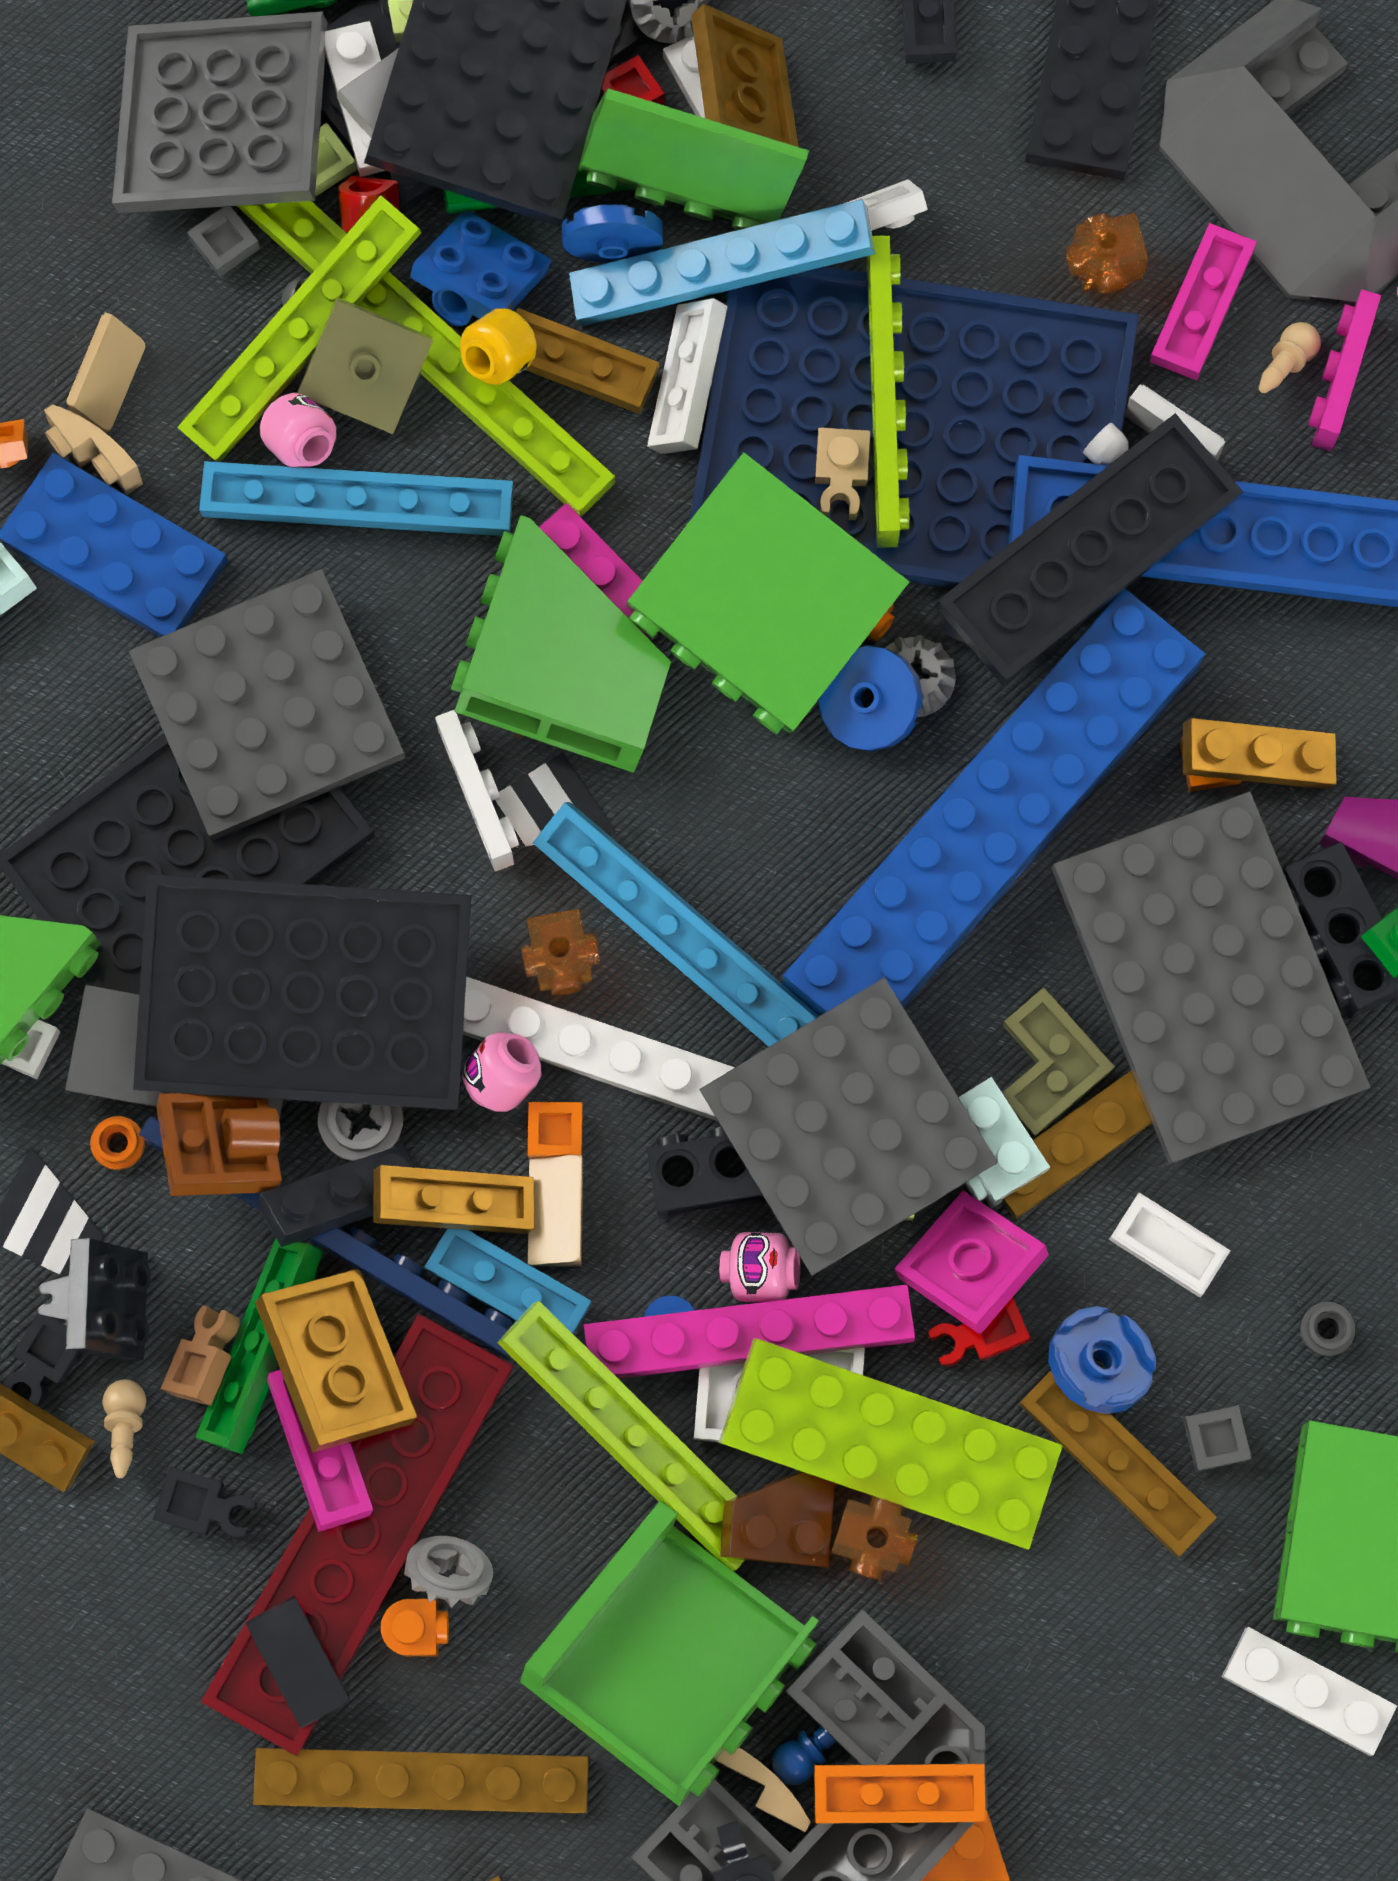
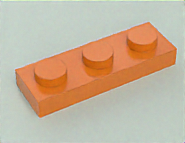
M984 1764L814 1766L815 1823L986 1822Z

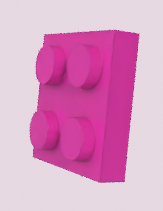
M963 1190L894 1269L901 1281L978 1334H981L1049 1254L1045 1244Z

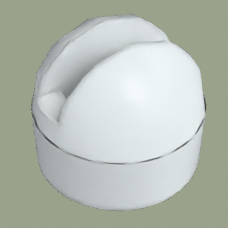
M1109 423L1088 444L1083 454L1094 464L1109 466L1128 451V440L1113 423Z

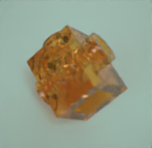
M1136 213L1113 218L1108 214L1089 217L1080 225H1076L1072 245L1066 246L1070 273L1072 276H1080L1083 292L1098 289L1101 293H1110L1124 288L1128 282L1142 280L1144 277L1148 256Z
M579 909L527 918L531 945L521 946L527 978L538 976L540 991L551 989L552 995H566L582 990V983L592 981L590 966L600 964L595 934H584ZM558 953L567 954L564 957H555Z
M872 1497L869 1505L848 1499L831 1555L852 1561L849 1569L850 1572L881 1581L883 1572L895 1574L898 1563L909 1566L918 1535L908 1532L912 1519L901 1516L903 1506L877 1497ZM874 1529L881 1531L886 1538L885 1546L881 1548L870 1546L866 1538L867 1532Z

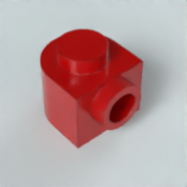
M351 176L339 186L341 228L345 232H349L380 195L400 211L398 181Z

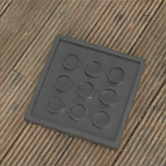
M323 12L128 26L112 204L117 212L132 213L315 201L326 51L324 45L325 31H327V21Z
M322 569L129 650L211 841L405 759L404 751Z
M885 977L699 1089L811 1276L998 1163Z

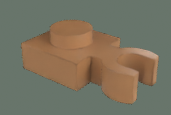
M203 1305L195 1317L194 1330L196 1333L192 1341L181 1339L161 1389L175 1397L211 1406L232 1355L223 1351V1348L235 1336L239 1328L240 1319L225 1310H221L218 1313Z

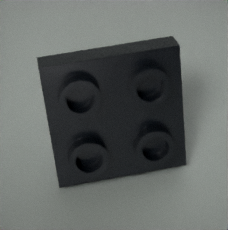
M90 1238L71 1239L69 1276L42 1283L39 1287L41 1293L52 1295L53 1297L50 1304H43L39 1307V1314L67 1320L66 1349L122 1361L144 1360L145 1343L149 1333L146 1320V1296L151 1279L148 1253Z

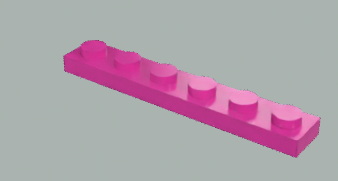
M908 1285L584 1324L586 1347L618 1379L745 1363L753 1338H758L803 1355L910 1343L915 1340Z

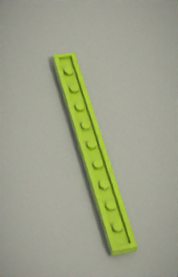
M312 201L237 206L310 274L316 270L347 234ZM389 271L358 305L433 337V342L419 373L564 505L567 503L580 517L615 484V476L511 381L508 380L503 384L493 385L472 376L463 365L461 358V336Z

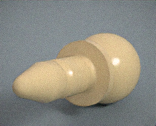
M1298 322L1291 324L1283 331L1280 342L1272 350L1274 360L1262 374L1259 384V391L1261 393H1267L1278 387L1290 372L1296 373L1301 371L1306 362L1312 360L1318 354L1321 338L1318 331L1312 325Z
M126 1379L112 1383L106 1389L103 1396V1408L107 1414L104 1419V1427L112 1432L110 1460L117 1478H124L131 1464L134 1433L142 1428L143 1420L140 1416L146 1407V1395L142 1387L138 1383Z

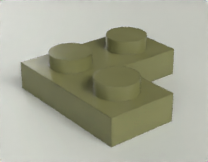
M1042 988L1003 1022L1002 1026L1036 1063L1002 1093L1028 1134L1034 1139L1111 1073L1115 1066L1045 988Z

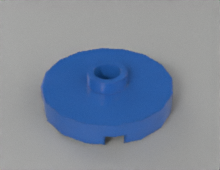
M628 205L587 207L574 213V221L568 218L563 221L562 244L568 253L578 258L610 263L660 250L663 247V222L650 211H645V218L634 215V208L628 207Z
M863 646L856 650L818 701L822 720L833 737L851 748L878 751L895 746L911 733L916 724L914 721L918 716V710H921L923 693L919 676L907 659L889 649ZM871 689L874 694V701L866 708L862 704L861 697L865 690Z
M1096 1306L1079 1309L1059 1325L1049 1343L1048 1363L1056 1384L1070 1400L1081 1407L1104 1414L1126 1411L1148 1392L1152 1384V1373L1156 1370V1356L1148 1336L1134 1320L1124 1314L1120 1318L1116 1314L1108 1313L1110 1309ZM1093 1358L1099 1359L1104 1364L1105 1369L1100 1368Z

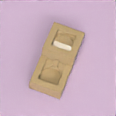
M738 1748L733 1755L724 1749L716 1759V1762L764 1786L755 1807L802 1832H806L810 1820L802 1806L780 1779L743 1749Z

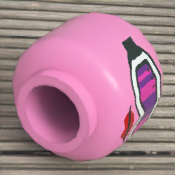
M290 393L272 402L264 412L260 423V436L265 446L285 465L293 468H310L322 463L330 455L336 440V425L331 416L308 396Z
M496 1032L486 1037L467 1058L462 1068V1079L473 1101L480 1106L497 1112H508L517 1107L536 1087L541 1077V1063L536 1048L525 1037L510 1033Z
M742 1232L735 1237L730 1251L723 1250L721 1252L720 1280L721 1283H730L734 1298L741 1302L761 1303L786 1300L790 1290H797L799 1287L801 1264L799 1254L794 1247H791L790 1241L785 1235L781 1233Z

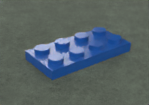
M52 453L0 530V541L4 546L158 637L185 627L228 562L226 554L55 453Z

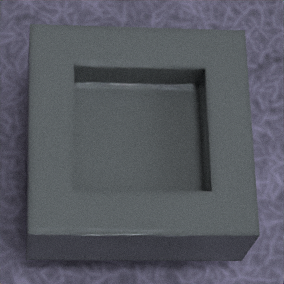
M231 206L220 208L187 232L191 243L219 278L260 249L256 237Z
M1239 1405L1183 1418L1196 1472L1252 1459Z

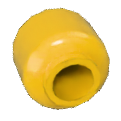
M497 308L469 325L460 339L463 365L472 376L487 384H503L529 367L536 356L537 343L532 328L520 314L510 309Z

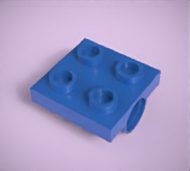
M467 211L462 212L413 263L410 278L433 291L432 303L442 319L452 325L463 326L469 323L474 316L480 319L497 308L513 311L547 274L551 259L473 212Z

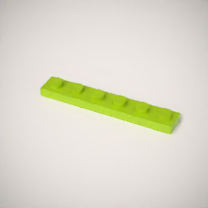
M380 195L177 428L216 462H221L262 416L270 404L276 400L311 360L336 298L339 297L358 306L421 234L420 229Z
M872 236L875 254L867 256L876 537L877 548L898 547L900 530H909V499L899 498L898 480H907V449H897V431H905L906 406L905 400L895 399V382H904L903 351H894L893 334H902L901 302H892L891 285H900V254H890V236Z
M540 1301L532 1303L497 1343L658 1502L661 1500L678 1513L676 1519L715 1558L732 1571L737 1570L745 1560L720 1557L724 1502L737 1497V1495Z

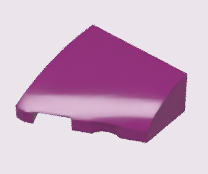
M1344 797L1319 845L1329 848L1342 841L1353 863L1364 869L1369 864L1398 880V799Z

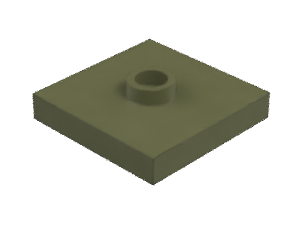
M337 297L302 379L298 394L308 396L316 403L393 434L431 347L433 337Z

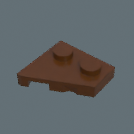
M799 1472L768 1483L756 1491L747 1492L725 1501L720 1557L813 1568H829L835 1483Z

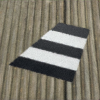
M563 752L499 792L500 798L492 801L498 818L501 819L508 816L519 843L518 846L513 848L534 845L533 841L564 802H571L607 834L616 833Z
M31 1147L0 1205V1246L64 1277L69 1276L71 1239L90 1238L101 1241L103 1234Z

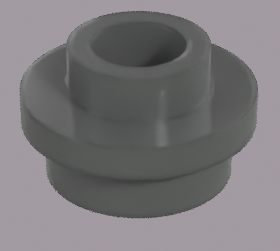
M1321 1302L1312 1306L1304 1314L1300 1324V1334L1304 1344L1315 1354L1327 1357L1335 1356L1344 1352L1351 1345L1355 1336V1323L1351 1314L1343 1306L1334 1302ZM1327 1320L1334 1324L1336 1335L1333 1339H1324L1319 1335L1317 1327L1320 1321Z

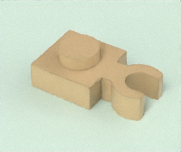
M834 428L818 429L815 484H830L823 492L820 501V512L827 518H829L831 503L836 500H843L849 505V520L855 521L857 519L860 499L852 486L867 487L870 431Z

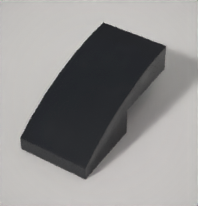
M295 1595L246 1622L265 1663L301 1729L350 1702L348 1692L327 1657L319 1637Z

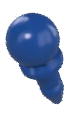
M821 1726L814 1731L812 1737L802 1730L799 1733L798 1741H786L780 1744L774 1751L772 1756L774 1774L781 1782L788 1785H800L806 1782L813 1775L816 1763L824 1764L827 1761L822 1753L823 1750H828L837 1741Z

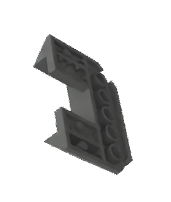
M1274 0L1166 81L1159 151L1229 231L1257 241L1252 255L1253 259L1287 298L1309 301L1310 297L1339 300V304L1355 306L1361 289L1377 294L1398 278V148L1351 184H1348L1289 118L1288 114L1344 73L1348 62L1316 28L1322 8L1299 0Z
M862 1609L786 1690V1693L861 1765L984 1764L985 1808L987 1809L985 1726ZM714 1779L699 1798L691 1792L680 1807L678 1806L631 1858L655 1881H715L712 1871L728 1866L716 1827L738 1821L749 1858L766 1854L775 1881H921L974 1822L816 1823L789 1852Z

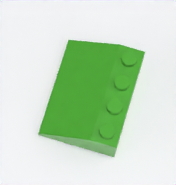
M608 88L593 112L577 173L587 175L586 183L591 186L608 191H615L616 185L635 190L634 197L640 201L658 206H664L665 200L684 205L683 212L689 216L712 221L713 216L717 215L733 220L732 228L741 230L780 219L804 167L809 150Z

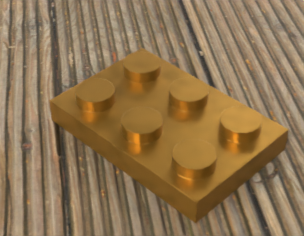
M702 4L691 15L705 118L798 147L782 38L706 4Z
M359 1269L265 1293L255 1302L312 1453L410 1425L417 1418Z

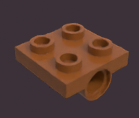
M187 1093L159 1094L156 1108L171 1196L262 1193L280 1186L282 1178L277 1156L280 1146V1123L277 1110L269 1108L267 1098Z

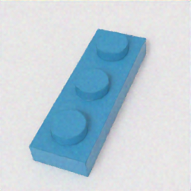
M447 1228L424 1267L426 1271L452 1284L515 1322L532 1303L540 1301L574 1335L592 1305L591 1300L469 1230Z

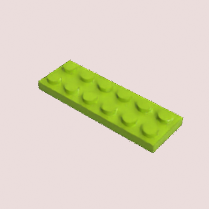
M753 1338L718 1442L1028 1550L1030 1549L1063 1446L758 1338Z

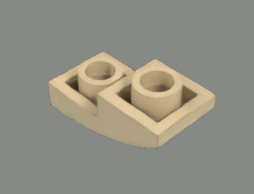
M51 405L44 410L51 427L45 434L62 458L70 454L80 468L92 461L105 483L111 485L116 481L126 496L143 485L136 463L124 449L100 428L83 417L55 405Z

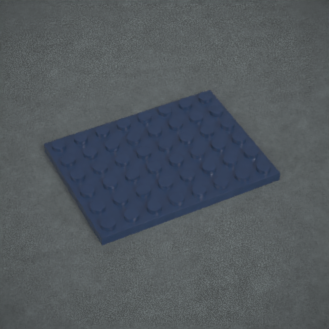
M821 267L729 290L726 302L728 307L718 349L689 521L743 452L820 511L821 496L830 484H815L818 429L870 431L867 487L852 486L860 499L857 519L855 521L849 520V505L843 500H836L831 503L829 519L909 582L954 588L1009 545L1015 464L1019 455L1094 464L1083 454V451L1094 437L1109 423H1113L1122 432L1139 314L900 278V285H891L892 302H901L902 334H893L894 351H903L904 382H895V399L905 400L906 429L905 431H897V449H907V480H898L899 498L909 499V530H900L898 547L877 548L867 273Z

